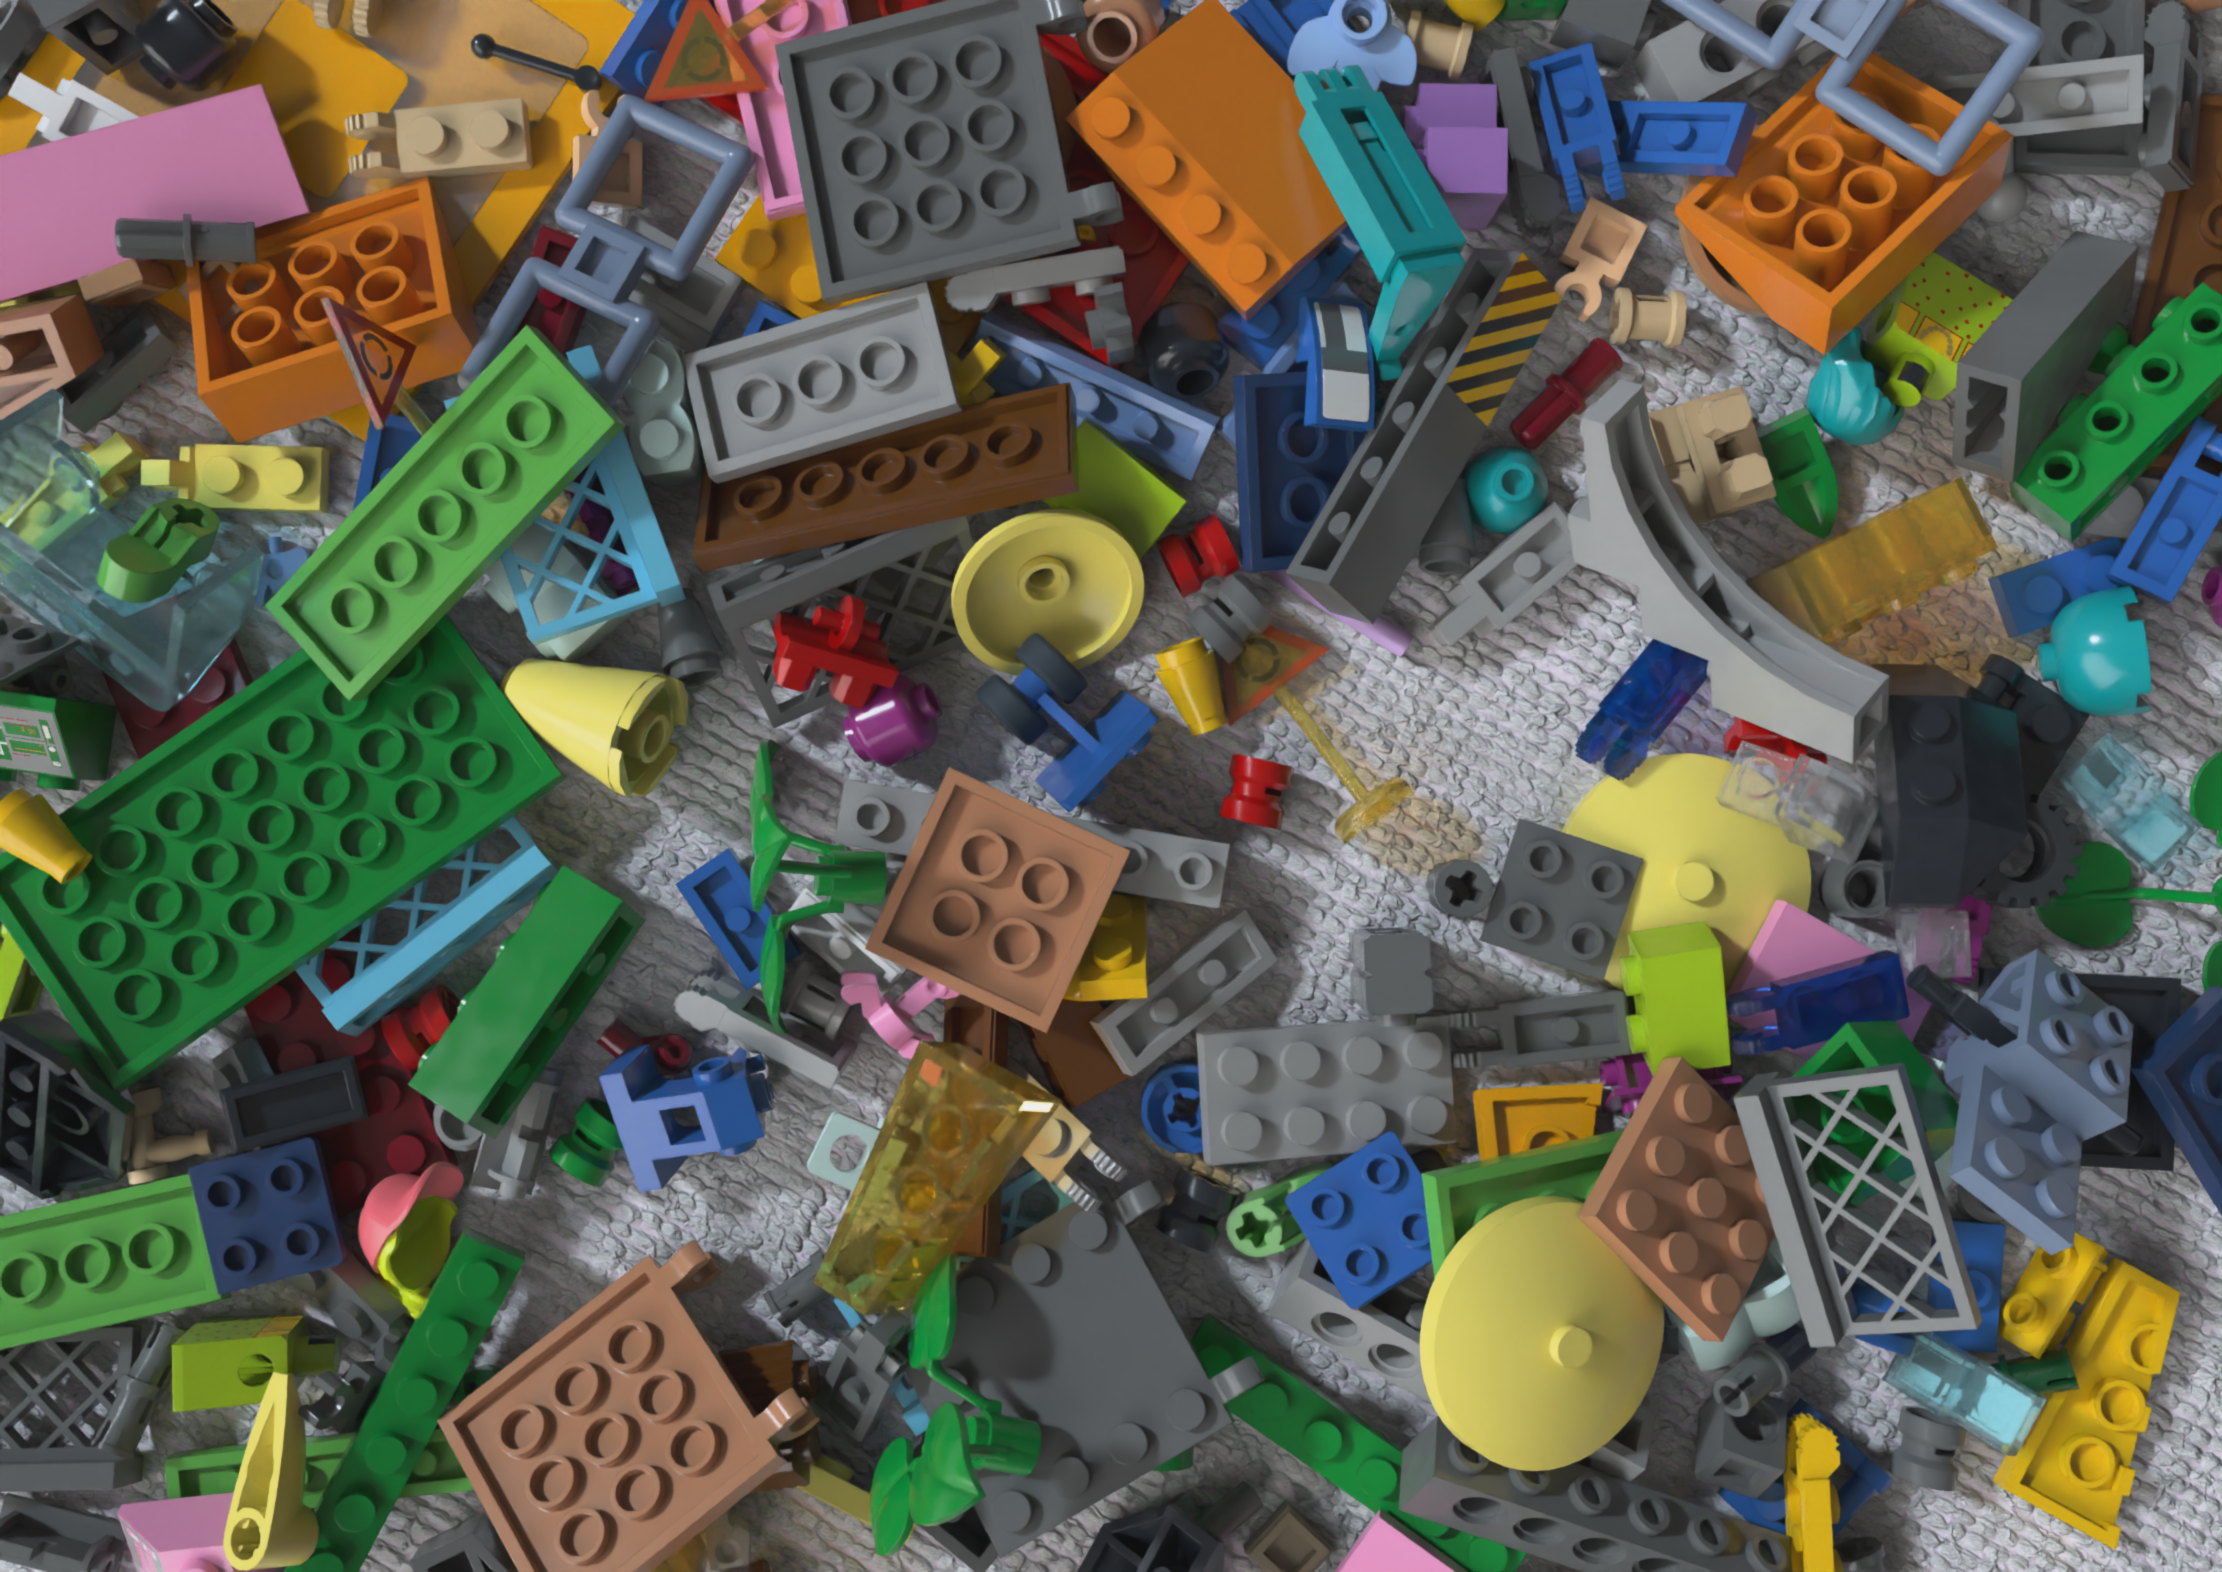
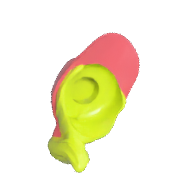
M448 1162L432 1164L421 1176L396 1174L384 1178L369 1193L359 1218V1242L374 1272L377 1273L376 1279L407 1308L403 1315L414 1320L417 1318L432 1289L430 1285L440 1273L448 1257L451 1221L458 1213L454 1200L463 1187L464 1176L457 1166Z

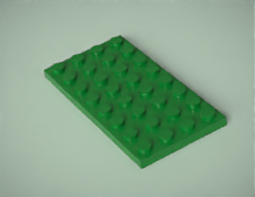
M447 613L363 701H348L310 656L301 649L59 814V817L81 846L93 855L87 867L72 881L62 885L46 872L6 851L0 855V920L113 1089H127L562 783L566 778L537 737L509 703L499 684Z

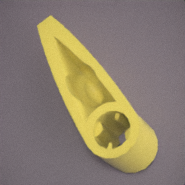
M273 1372L242 1460L225 1527L223 1543L227 1560L237 1570H257L300 1565L310 1558L318 1542L319 1527L317 1518L311 1508L303 1504L307 1455L304 1418L298 1414V1410L302 1405L292 1373Z

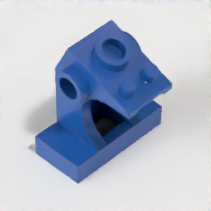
M647 1044L627 1047L599 1075L639 1192L663 1189L688 1159L687 1155L719 1151L721 1156H734L748 1151L755 1146L757 1139L765 1136V1112L774 1109L772 1099L775 1098L772 1084L767 1082L764 1073H756L766 1070L762 1054L751 1057L750 1052L739 1047L730 1058L720 1056L699 1063L692 1069L693 1077L681 1080H667L659 1074L650 1045ZM694 1106L701 1125L683 1126L678 1124L672 1109Z

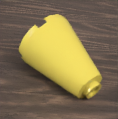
M527 658L518 666L509 669L500 687L509 703L536 737L615 793L632 798L631 793L640 797L649 794L663 780L679 750V746L669 743L675 723L686 727L688 719V693L684 683L663 673Z

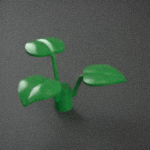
M762 739L756 755L754 778L750 791L751 850L755 858L750 872V894L753 912L762 911L763 901L775 872L813 875L815 895L827 896L826 901L785 912L779 916L778 914H770L765 930L760 956L762 994L774 1029L778 1033L789 1034L780 1015L779 1007L785 973L784 944L791 927L796 922L826 913L843 914L845 903L881 905L885 897L887 865L884 852L846 851L845 845H830L790 832L780 822L772 804L773 782L770 762L781 746L771 739ZM789 845L824 855L817 856L815 863L781 860Z
M2222 750L2214 754L2200 767L2192 782L2189 796L2190 813L2193 820L2203 828L2219 830L2216 843L2221 849ZM2084 841L2074 844L2082 845V857L2072 858L2071 864L2080 869L2076 878L2065 879L2064 883L2069 888L2061 896H2050L2052 902L2043 906H2034L2043 925L2056 936L2078 945L2103 946L2119 940L2130 930L2133 922L2130 899L2213 905L2222 915V877L2215 882L2212 892L2142 887L2128 888L2131 880V867L2124 854L2111 844L2099 841ZM2222 940L2213 944L2205 956L2202 969L2204 991L2210 986L2222 987Z
M951 1251L950 1254L946 1255L929 1273L917 1292L908 1318L911 1321V1325L907 1334V1353L910 1366L913 1369L922 1370L926 1367V1372L930 1378L979 1408L981 1413L978 1416L971 1415L965 1419L964 1412L959 1404L946 1402L934 1412L928 1423L920 1457L913 1460L912 1439L907 1437L895 1439L885 1449L875 1469L870 1492V1521L875 1552L881 1556H892L903 1546L913 1528L914 1522L918 1525L929 1527L943 1524L985 1498L986 1494L974 1469L981 1470L984 1468L1027 1476L1032 1472L1038 1460L1041 1447V1431L1036 1421L1001 1414V1401L984 1397L947 1373L943 1368L942 1359L950 1351L955 1332L957 1310L956 1259L960 1254L958 1252Z

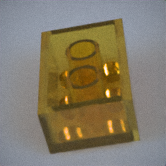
M1959 477L1915 495L1745 581L1758 596L1794 625L1826 645H1830L1862 630L1861 622L1868 621L1882 614L1884 616L1891 615L1922 599L1921 593L1939 585H1942V587L1951 585L1978 572L1981 568L1976 559L1997 549L1998 546L1963 477Z

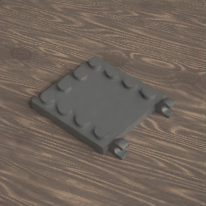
M947 0L775 45L822 299L826 303L833 305L909 287L925 281L930 282L1081 246L1078 226H1103L1125 220L1120 193L1116 192L1114 182L1101 183L1071 192L1041 34L1069 35L1088 29L1082 0Z
M1151 1179L1133 1187L1115 1201L1107 1187L1102 1185L1095 1189L1097 1196L1102 1200V1204L1094 1214H1090L1073 1202L1001 1244L1000 1257H979L956 1271V1324L950 1351L942 1359L944 1370L984 1397L1001 1401V1414L1036 1421L1041 1431V1447L1038 1460L1029 1475L1020 1476L984 1468L981 1470L974 1469L986 1496L973 1506L1000 1558L1234 1423L1235 1420L1225 1403L1265 1380L1252 1356L1243 1359L1211 1379L1129 1229L1130 1225L1167 1205L1156 1182L1151 1181ZM916 1295L895 1306L907 1319L909 1318ZM907 1336L903 1339L897 1350L907 1358V1362L904 1365L906 1367L905 1372L929 1419L946 1402L959 1404L964 1412L965 1419L971 1415L978 1416L981 1413L979 1408L930 1378L926 1372V1367L922 1370L913 1369L908 1359Z

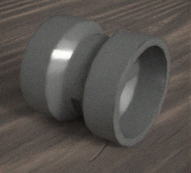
M1231 574L1217 587V597L1208 606H1198L1186 618V621L1230 665L1243 652L1244 641L1253 633H1263L1275 621V618Z
M1902 1406L1898 1429L1903 1437L1901 1446L1893 1450L1889 1472L1902 1480L1940 1491H1955L1959 1468L1954 1462L1955 1451L1964 1446L1968 1424L1941 1412L1915 1406Z

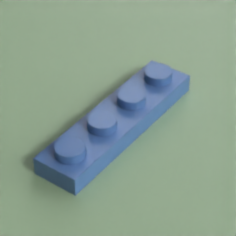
M988 312L981 319L970 351L981 339L985 341L988 337L1007 355L985 381L995 391L1009 396L1070 382L1076 397L1077 427L1087 415L1138 457L1192 481L1220 417L1172 395L1164 394L1148 384L993 313Z

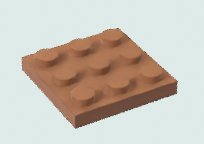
M949 767L866 944L865 950L1047 1033L1129 856L1130 850Z
M1683 1057L1663 1058L1577 1216L1703 1341L1723 1342L1775 1237V1232L1738 1114Z

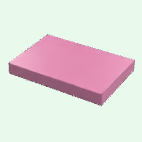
M1776 899L1725 996L1728 1019L1805 1061H1808L1847 1022L1896 1021L1912 1043L1932 1004L1906 985L1907 977L1911 971L1789 902Z

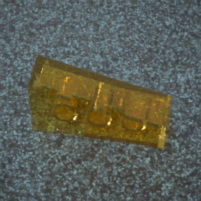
M920 1040L813 1283L863 1315L884 1313L891 1305L898 1311L905 1310L916 1296L928 1275L951 1250L1063 1101L961 1044Z

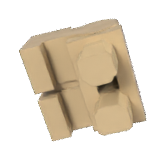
M1742 385L1699 397L1682 404L1648 412L1651 431L1665 471L1697 527L1761 504L1762 501L1777 496L1769 465L1764 457L1752 419L1753 415Z

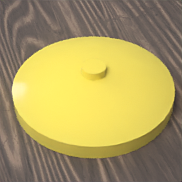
M1675 753L1652 756L1622 766L1596 783L1581 798L1562 829L1564 833L1643 858L1603 980L1615 989H1624L1620 972V957L1630 956L1627 932L1706 921L1721 946L1726 996L1776 899L1789 902L1806 913L1808 912L1811 895V867L1805 839L1797 821L1784 801L1769 785L1753 773L1729 761L1708 755Z
M1538 1196L1522 1199L1495 1210L1480 1220L1457 1242L1444 1260L1430 1288L1424 1307L1420 1331V1362L1423 1380L1432 1405L1445 1426L1462 1443L1504 1467L1525 1471L1551 1470L1570 1465L1593 1454L1608 1443L1625 1426L1640 1406L1652 1382L1660 1358L1664 1333L1663 1300L1577 1216L1584 1203L1574 1199L1558 1196Z

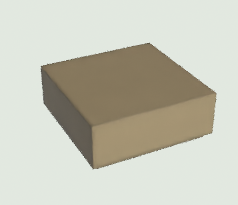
M1287 1499L1243 1545L1245 1554L1265 1572H1315L1335 1550L1333 1542Z

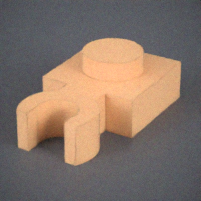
M598 90L588 91L583 96L581 102V114L584 122L591 129V136L579 134L573 138V179L609 120L599 109ZM623 94L622 96H620L619 98H617V105H618L619 101L621 100V98H623V97L626 96V95H630V94ZM627 141L590 205L631 210L642 207L643 142Z
M1592 197L1585 204L1586 210H1582L1558 258V261L1574 269L1572 272L1561 277L1553 287L1561 298L1564 297L1565 291L1576 290L1582 294L1584 307L1578 316V320L1582 322L1587 321L1600 306L1602 292L1599 281L1612 288L1617 286L1648 226Z

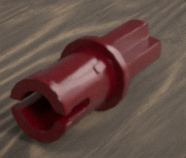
M1597 337L1559 375L1551 373L1545 379L1547 387L1510 422L1509 427L1515 439L1529 450L1537 449L1573 413L1577 415L1583 413L1586 410L1585 401L1609 377L1623 367V361L1617 351L1605 340Z

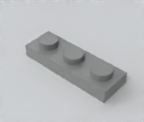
M1234 908L1148 975V998L1118 999L1089 1022L1123 1074L1135 1076L1278 962V959L1247 910Z

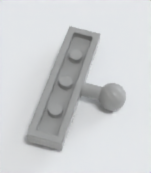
M2144 54L2026 67L1989 118L1990 122L2013 134L2001 186L1976 209L1977 214L1986 221L2003 223L2015 218L2023 210L2027 202L2028 192L2026 184L2019 175L2014 173L2015 136L2143 123ZM1989 72L1921 79V81L1965 106Z

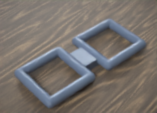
M1660 0L1768 70L1781 69L1787 63L1805 34L1829 48L1838 56L1816 87L1815 95L1817 100L1935 176H1944L1952 171L2044 43V33L2040 27L1995 0H1936L2008 44L1949 129L1937 143L1849 87L1908 0H1796L1772 38L1713 0Z
M626 95L621 98L555 210L556 222L561 227L580 235L562 267L540 257H531L524 262L457 377L459 387L465 391L509 344L542 287L627 328L593 387L598 395L613 409L660 326L659 317L654 311L628 298L646 267L673 280L681 281L688 278L754 164V154L751 149L635 95ZM637 125L722 164L673 250L587 210Z

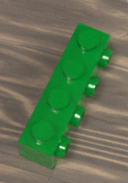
M2203 282L2186 299L2181 296L2172 299L2155 318L2152 324L2154 331L2137 348L2132 344L2123 348L2107 366L2104 372L2106 379L2089 396L2084 392L2080 393L2067 404L2057 418L2056 423L2059 427L2042 444L2038 445L2018 478L2013 483H2009L2011 497L2070 543L2098 518L2198 416L2222 395V295Z
M563 865L555 877L546 882L538 891L534 900V907L517 931L509 935L502 942L497 951L495 962L479 985L470 990L461 1000L457 1016L443 1036L425 1051L420 1059L418 1071L408 1085L461 1121L495 1139L646 920L620 898Z

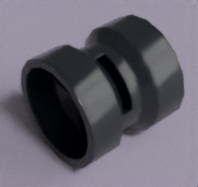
M1181 1166L1173 1182L1176 1192L1171 1204L1161 1208L1154 1226L1165 1235L1186 1246L1205 1253H1211L1220 1235L1217 1224L1223 1214L1231 1211L1239 1193L1208 1174L1187 1166Z

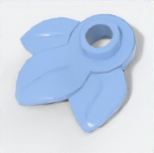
M1334 0L1328 16L1306 22L1295 35L1289 50L1287 72L1290 77L1295 78L1298 72L1312 70L1318 75L1321 69L1336 68L1340 73L1343 66L1359 65L1374 92H1377L1381 82L1395 87H1410L1415 76L1417 55L1411 39L1392 25V14L1386 0ZM1356 15L1363 16L1369 21L1370 28L1362 33L1354 32L1348 26V19Z

